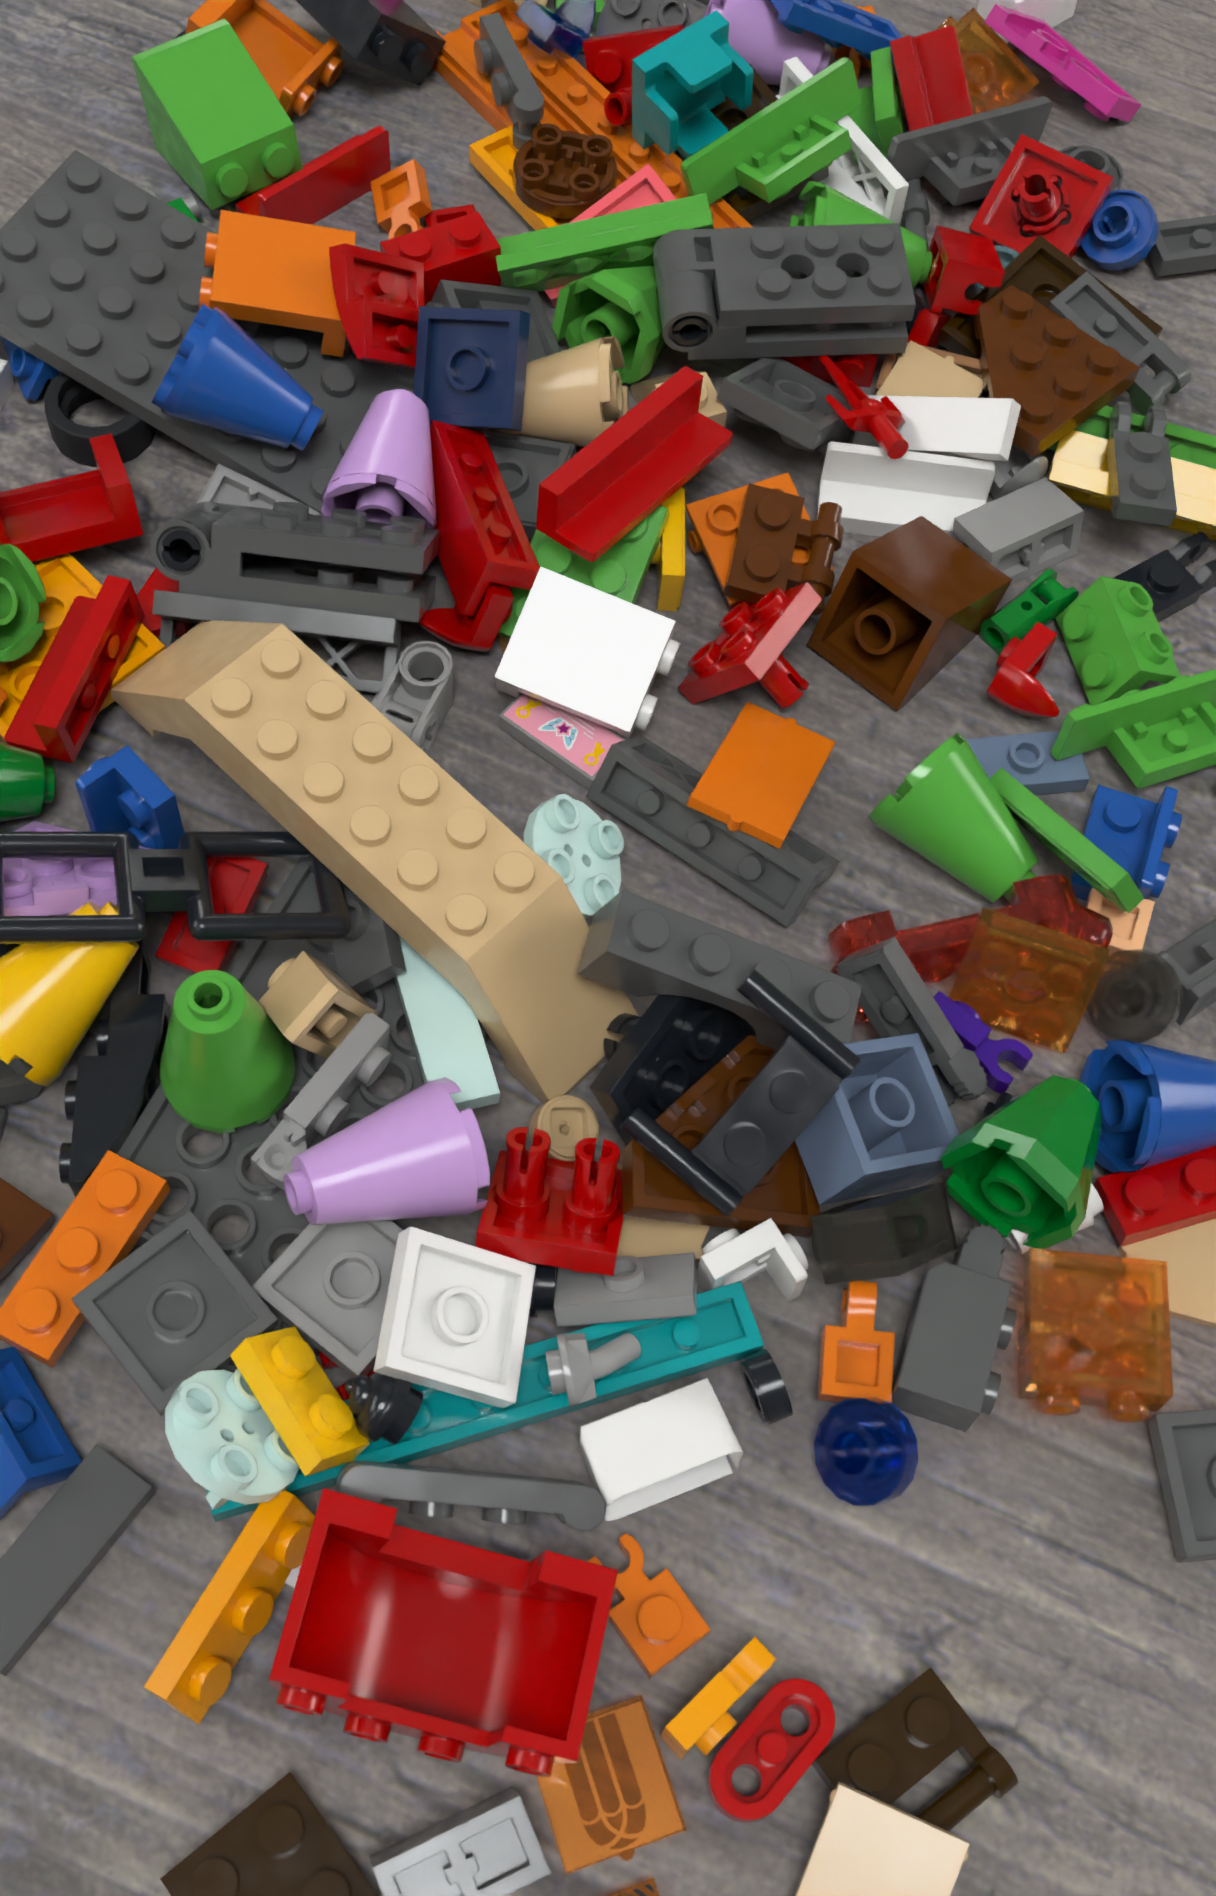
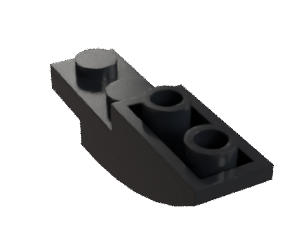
M143 939L136 942L139 946L138 950L107 999L110 1000L109 1019L99 1020L98 1056H79L77 1080H68L66 1083L65 1114L68 1121H73L72 1142L62 1143L60 1148L59 1174L62 1184H69L75 1197L106 1152L110 1150L116 1154L118 1153L161 1083L160 1062L171 1013L165 994H149L151 963Z

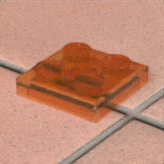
M982 907L948 997L953 1001H960L969 1005L978 1013L982 1022L992 1029L1066 1053L1105 970L1110 949Z

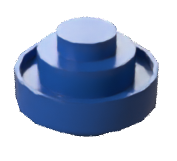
M1133 190L1110 192L1101 208L1095 214L1092 224L1081 241V246L1092 263L1105 270H1122L1132 267L1145 258L1156 243L1159 231L1157 214L1146 197Z

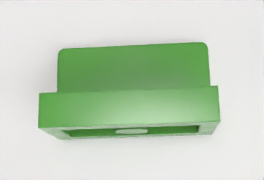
M890 46L871 51L873 85L859 89L861 104L857 109L848 114L885 158L892 138L895 135L904 133L902 94ZM852 150L856 165L859 167L855 152Z

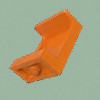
M206 0L188 18L185 34L225 18L232 26L290 119L295 113L302 117L313 104L317 90L323 84L330 87L339 77L345 61L340 58L343 47L333 37L325 44L321 43L266 0Z
M221 210L218 233L207 232L204 267L214 268L213 278H201L199 309L202 304H205L212 309L214 307L221 309L233 319L323 332L321 354L343 357L346 334L339 316L333 290L329 247L344 243L355 246L356 232Z

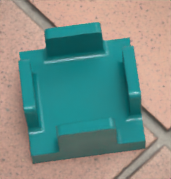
M717 10L632 59V137L643 149L656 143L667 155L677 150L687 159L728 132V129L710 111L725 101V95L741 111L751 106L754 71L729 44V22Z

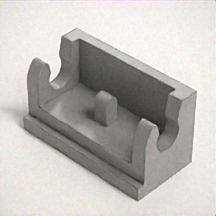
M1044 477L955 517L953 531L962 542L968 545L971 551L1013 579L1010 583L1012 585L1078 553L1084 510L1056 485L1048 481V478Z

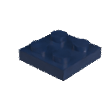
M419 306L413 394L426 404L429 411L430 425L432 420L460 427L522 431L530 313L521 310Z

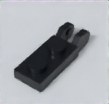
M1203 532L1194 533L1192 536L1181 540L1171 551L1166 549L1119 574L1114 579L1140 584L1152 598V609L1159 623L1197 602L1200 595L1211 590L1212 587H1216V559L1204 564L1193 576L1185 568L1191 562L1193 563L1203 556L1211 541Z

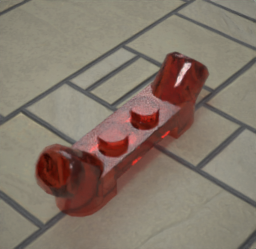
M1059 874L1043 875L1013 882L1010 906L900 931L895 929L890 910L845 921L838 925L829 934L827 939L835 962L830 972L840 975L837 971L839 969L837 965L849 954L895 936L925 983L938 982L949 977L954 972L980 966L986 969L1000 968L1011 963L1016 958L1042 953L1070 968L1085 973L1096 969L1113 936V927L1110 918L1078 903L1071 880L1068 877ZM858 1003L854 1023L867 1022L869 1019Z

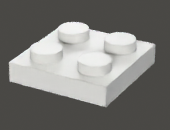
M412 1226L398 1233L373 1372L500 1408L515 1404L536 1266Z

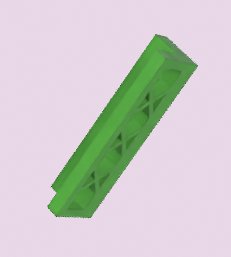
M707 193L499 238L497 242L501 246V255L496 256V262L504 287L536 290L539 292L566 286L574 280L604 269L654 266L653 247L664 234L682 229H714Z

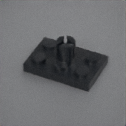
M658 995L641 1017L623 1013L610 1023L607 1030L627 1037L622 1043L604 1038V1051L609 1061L604 1065L589 1088L627 1146L633 1138L623 1131L620 1126L637 1106L653 1120H656L748 1035L756 1036V1032L742 1017L715 1004L683 996Z

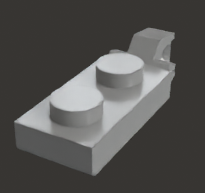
M372 1012L370 1014L365 1013L284 1110L283 1120L251 1157V1166L282 1190H285L283 1177L284 1174L292 1172L293 1157L307 1150V1147L318 1134L325 1138L330 1136L348 1113L350 1104L346 1100L360 1082L366 1086L372 1085L388 1065L392 1056L387 1051L390 1025Z

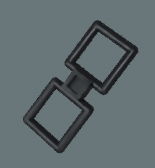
M125 831L0 832V944L137 942L143 939L147 933L146 912L187 911L190 934L199 941L341 939L349 934L351 920L342 881L288 831L186 832L180 837L179 849H139L136 836ZM207 857H311L321 912L215 914ZM3 858H113L118 915L4 916Z

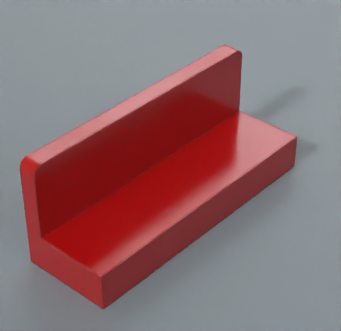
M379 125L361 136L356 135L303 165V169L291 176L268 185L236 203V211L238 213L313 225L371 191L370 182L391 171L389 132Z
M107 575L96 599L85 596H77L74 599L4 736L8 745L37 752L45 757L74 763L145 618L129 579Z

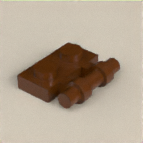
M749 483L743 499L723 595L755 604L775 588L780 587L784 592L808 582L822 598L811 615L821 614L825 597L832 594L835 574L830 569L834 551L841 548L844 528L840 525L842 507L833 502H824L820 505L817 520L802 519L801 514L805 498ZM795 545L811 549L807 566L802 567L791 564Z

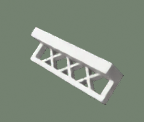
M797 57L785 60L783 63L779 95H776L778 99L813 77L811 72ZM847 114L835 123L848 130L852 149L833 161L828 167L829 177L820 181V183L826 184L895 223H901L909 184ZM852 150L855 152L859 167L856 165ZM881 183L888 190L887 199L884 197Z

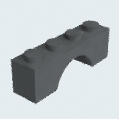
M625 890L619 892L593 914L577 973L636 997L675 995L715 1004L746 1020L756 1032V1043L774 1050L782 1044L789 1034L737 991L740 984L754 969L843 1044L850 1043L862 984Z

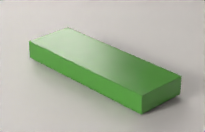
M1002 767L990 778L1014 820L1123 913L1126 911L1129 914L1144 899L1126 870Z

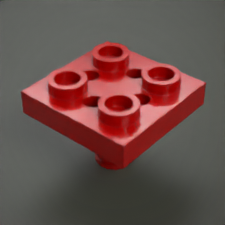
M1021 134L969 227L970 233L992 239L995 247L1016 257L1040 235L1072 259L1092 224L1095 214L1101 208L1114 185L1113 177ZM1058 179L1062 181V185L1059 187V189H1057V187L1055 186L1059 183ZM1013 195L1016 199L1019 198V203L1012 201ZM1067 213H1069L1071 215L1070 222L1065 225H1061L1063 221L1067 220ZM1023 229L1026 234L1033 233L1031 237H1023L1021 231Z
M805 582L784 592L780 587L775 588L757 603L750 606L746 602L736 605L720 621L719 626L723 631L716 640L705 644L691 657L688 666L692 670L678 686V689L693 705L758 681L773 697L780 709L790 706L803 695L802 691L807 690L809 683L797 673L781 652L815 610L822 598L808 582Z

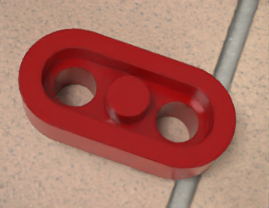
M793 1678L781 1681L773 1686L713 1758L707 1777L708 1791L714 1805L723 1815L742 1823L756 1822L767 1817L779 1806L828 1745L835 1729V1712L829 1697L818 1685L805 1679ZM796 1709L804 1715L807 1727L803 1735L792 1736L784 1731L781 1725V1714L784 1710ZM746 1767L756 1774L759 1786L755 1795L742 1796L735 1791L732 1785V1774L735 1769Z

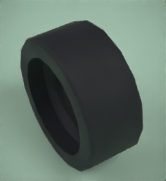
M62 372L51 380L44 395L45 414L52 439L60 452L78 464L97 468L89 438L112 433L123 463L137 458L151 445L157 428L131 413L121 421L101 427L78 425L69 420L70 415L81 405L96 399L106 398Z

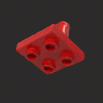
M516 1127L510 1130L506 1135L507 1150H500L486 1198L488 1202L486 1208H483L477 1229L475 1247L522 1262L565 1268L578 1273L614 1276L625 1216H623L622 1169H617V1163L620 1159V1148L616 1143L604 1139L599 1162H596L594 1157L597 1138H584L575 1146V1162L548 1158L551 1137L547 1132L535 1128L533 1144L528 1151L526 1149L528 1127Z

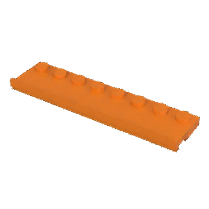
M500 0L462 18L461 28L444 36L436 30L446 43L437 56L432 68L497 132L514 125L505 107H499L496 104L492 93L491 80L487 72L481 73L478 69L474 55V41L480 40V16L499 12L543 95L544 115L540 120L541 124H553L562 131H572L587 136L599 134L611 140L613 144L612 155L617 164L616 187L649 163L676 199L689 197L680 168L683 161L674 152L667 155L656 143L643 149L632 137V125L622 127L611 124L606 118L604 111L605 100L611 93L539 25L532 28L512 0ZM722 197L709 205L714 229L752 227Z

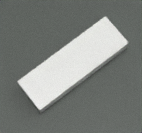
M867 395L870 399L880 402V399L885 397L881 395ZM887 396L901 412L905 420L897 430L908 442L909 447L907 451L977 460L1008 461L1021 408L1014 399ZM855 431L852 444L881 447L870 433Z

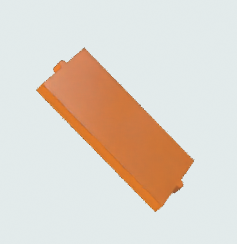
M747 701L691 793L686 806L727 824V828L730 831L736 832L740 830L780 849L836 742L798 725L797 721L793 718L785 719Z

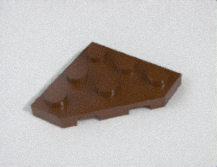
M1010 285L978 307L974 321V331L976 339H980L981 343L980 367L984 390L989 391L990 398L1014 399L1021 406L1012 443L1032 457H1037L1134 385L1139 366L1121 356L1114 348L1104 345L1076 327L1072 321L1062 318L1040 304L1028 293Z
M748 1035L655 1121L691 1151L776 1050L756 1043V1036ZM634 1139L621 1151L623 1216L740 1230H750L772 1218L782 1235L789 1233L792 1236L807 1238L821 1230L820 1205L795 1141L754 1189L744 1195L738 1206L727 1217L721 1214Z

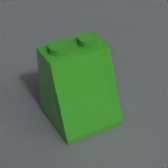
M225 18L131 57L156 150L211 210L289 177L303 169L293 122Z

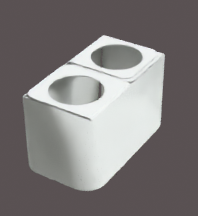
M708 1378L654 1398L646 1403H639L580 1426L579 1449L593 1488L601 1493L605 1500V1521L623 1518L730 1475L733 1472L726 1455L729 1454L737 1471L743 1456L741 1446Z

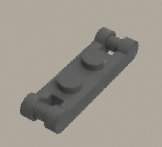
M364 1460L351 1461L343 1465L338 1471L335 1480L337 1492L380 1503L382 1498L409 1500L410 1514L428 1517L452 1518L454 1505L483 1507L482 1520L505 1524H525L527 1511L552 1513L562 1523L583 1532L591 1531L598 1527L603 1521L606 1512L605 1500L601 1493L595 1488L575 1480Z

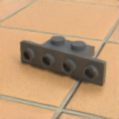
M1046 96L895 135L891 140L886 159L906 181L925 176L953 206L986 198L1020 135L1023 134L1039 142L1053 102Z

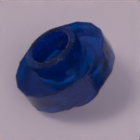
M877 1397L845 1399L831 1407L819 1423L814 1441L815 1463L824 1484L837 1498L854 1506L885 1504L902 1495L914 1478L919 1460L917 1438L908 1418L894 1404Z

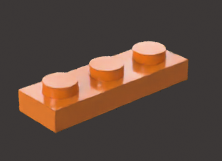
M108 1150L0 1307V1340L54 1368L85 1321V1318L75 1307L71 1298L128 1256L171 1190L167 1180Z

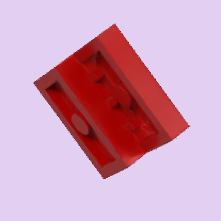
M346 243L329 247L331 277L337 309L343 329L357 359L415 370L419 306H425L424 263Z

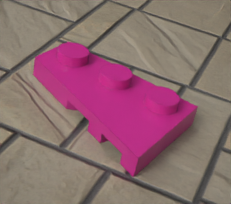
M995 4L984 21L1019 48L1026 57L1048 70L1052 74L1051 78L1059 86L1071 93L1076 92L1086 99L1084 107L1100 120L1108 122L1110 117L1130 122L1142 105L1044 20Z

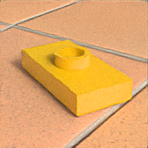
M682 487L661 504V506L668 508L669 518L651 564H657L658 611L677 612V607L680 608L685 580V489Z

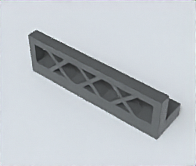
M154 590L152 614L162 618L159 640L166 648L175 642L177 622L199 624L201 621L219 620L283 623L300 640L304 637L317 638L332 656L326 663L332 669L339 665L348 676L341 677L356 691L378 694L399 660L403 625L394 618ZM329 640L350 643L337 652ZM363 644L386 647L382 681L358 678L344 659Z
M642 735L612 744L586 797L784 926L788 927L796 922L815 886L830 878L840 861L791 830L781 848L778 849L740 830L736 832L730 831L727 828V824L686 806L691 793L703 774Z

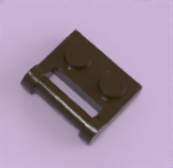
M931 1667L812 1763V1766L831 1792L836 1789L839 1781L891 1805L958 1750L971 1770L916 1815V1817L948 1832L991 1795L1001 1799L1018 1784L1017 1776L1009 1763L987 1742Z

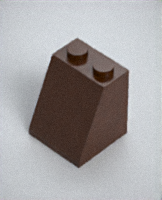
M920 516L852 551L807 645L894 710L898 711L980 633L981 624L995 612L1013 579L932 522Z

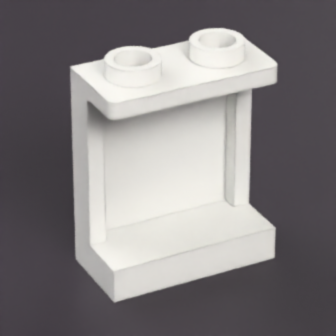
M540 567L495 674L496 689L514 697H518L521 693L612 729L625 739H630L634 728L642 731L646 730L658 701L657 697L649 694L656 674L668 676L681 643L671 639L676 621Z

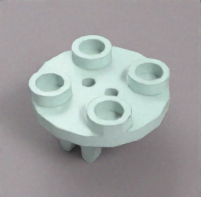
M560 794L542 802L529 814L524 830V843L562 876L584 918L593 917L594 913L619 893L622 881L619 854L624 848V839L621 831L615 823L610 820L602 821L586 804L566 794Z
M238 1369L234 1373L227 1370L199 1371L184 1380L174 1391L165 1408V1434L176 1460L195 1482L209 1490L205 1498L213 1510L220 1508L228 1500L245 1505L269 1502L286 1490L294 1481L299 1466Z

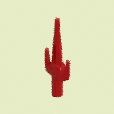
M819 356V361L852 409L847 410L832 395H827L825 397L826 402L840 420L851 430L870 433L891 459L901 458L907 452L909 446L908 442L897 430L905 422L897 407L887 396L881 398V402L870 399L828 356Z

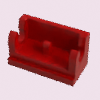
M939 225L936 226L929 251L932 252L931 269L926 281L923 283L930 310L941 313L944 308L968 315H976L978 307L984 303L978 300H968L965 297L967 287L973 283L982 284L984 287H1000L1005 275L993 241L986 237Z

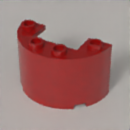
M323 1488L268 1680L269 1684L279 1691L276 1705L290 1711L321 1717L323 1711L344 1717L346 1720L343 1732L364 1740L387 1743L390 1731L419 1739L418 1753L449 1762L461 1763L465 1749L506 1757V1767L542 1777H551L554 1763L578 1762L618 1570L548 1550L543 1551L530 1562L396 1525L394 1521L397 1508Z

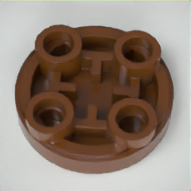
M553 124L538 125L532 130L531 140L518 150L514 158L513 185L516 194L524 204L540 214L554 218H576L616 188L617 164L612 155L613 144L611 140L599 134L587 136L577 132L562 131Z

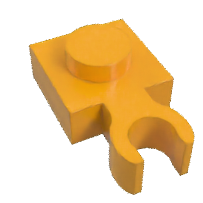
M754 1637L664 1728L660 1738L680 1760L694 1746L706 1756L738 1723L728 1711L773 1665L776 1658Z

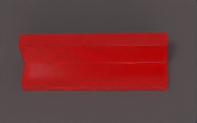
M687 366L682 367L539 484L536 529L585 560L594 562L730 446L732 432L698 412L703 375Z
M432 420L430 435L437 510V524L434 529L440 530L438 557L460 615L472 617L490 582L531 590L540 566L484 432Z

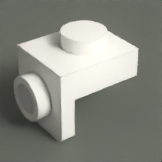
M772 1218L741 1235L737 1229H731L712 1239L702 1249L704 1255L701 1256L697 1269V1283L703 1292L738 1281L743 1283L767 1270L787 1302L801 1295L808 1278L805 1271L808 1269V1262L804 1251L791 1234H781Z

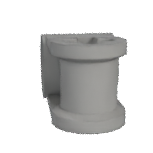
M432 641L415 642L406 647L384 687L371 702L377 710L426 754L429 753L438 729L453 705L455 698L453 663L448 650L439 643ZM422 678H434V679H435V680L430 681V682H421V681H418V680H420V679H422Z

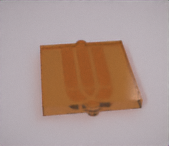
M642 1695L590 1713L588 1710L578 1762L554 1763L551 1777L535 1775L565 1875L617 1856L622 1861H629L633 1858L635 1849L687 1830Z

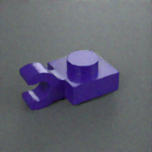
M938 991L933 998L963 1043V1048L974 1051L978 1057L980 1066L984 1067V1072L987 1074V1086L1000 1094L1006 1092L1014 1078L999 1067L998 1061H1009L1016 1068L1023 1071L1033 1056L1032 1052L1026 1045L1014 1039H989L988 1036L992 1029L982 1022L980 1016L973 1008L963 1002L953 1001L941 991Z

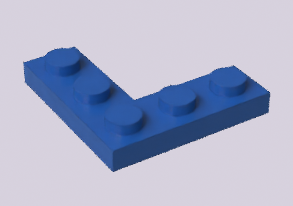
M768 0L779 13L777 16L778 21L788 30L797 34H802L804 30L817 34L823 42L837 49H840L843 44L852 47L868 61H871V51L891 47L890 41L902 38L891 21L839 0Z

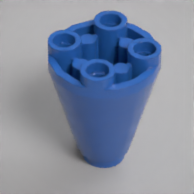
M205 304L201 305L151 402L162 408L161 412L172 418L284 449L292 445L300 451H303L324 411L312 404L313 397L226 312L217 307L212 309Z

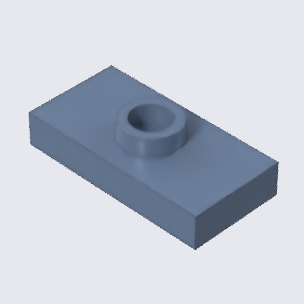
M1060 731L966 739L989 778L1002 767L1034 795L1083 791L1090 780L1083 753L1058 761L1051 754Z

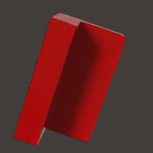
M947 26L916 37L908 35L890 41L909 131L974 115L955 27Z

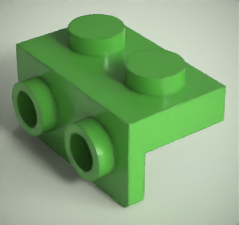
M1100 576L1056 617L1091 705L1119 698L1128 691L1141 688L1149 680L1168 683L1180 676L1172 656V645L1166 636L1163 635L1152 609V598L1140 584Z

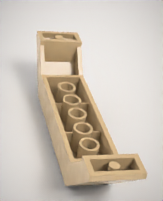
M201 621L111 690L112 699L153 737L160 732L190 739L447 979L464 996L505 1060L504 1068L540 1102L544 1103L557 1096L569 1095L607 1058L604 1051V1038L621 1043L625 1040L627 1036L607 1029L610 1023L620 1014L628 1013L636 1016L638 1014L625 992L577 974L590 927L562 876L283 623Z

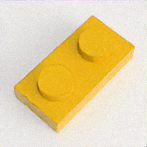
M295 1326L245 1338L230 1355L305 1477L353 1461L370 1444L367 1438L359 1434L349 1406L341 1399L317 1362L312 1348L303 1340Z

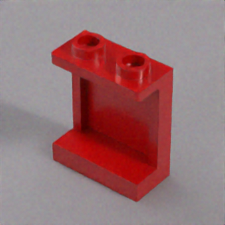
M112 433L89 438L97 470L0 492V543L11 544L19 548L31 562L144 535L130 480Z

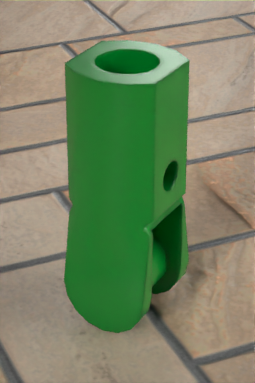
M1052 568L1048 569L1024 591L983 621L980 629L982 640L1000 655L1014 636L1023 640L1037 622L1045 626L1055 620L1059 614L1077 599L1079 592L1074 587L1066 589L1056 580L1057 573ZM1041 597L1048 604L1046 605L1039 598Z

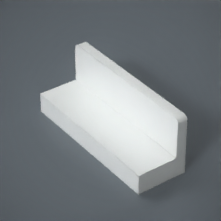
M829 442L818 486L815 520L818 518L820 505L824 502H833L842 507L840 525L843 526L845 533L881 537L923 516L969 548L953 531L954 518L987 503L995 476L996 464L992 461L907 451L899 459H891L881 447Z

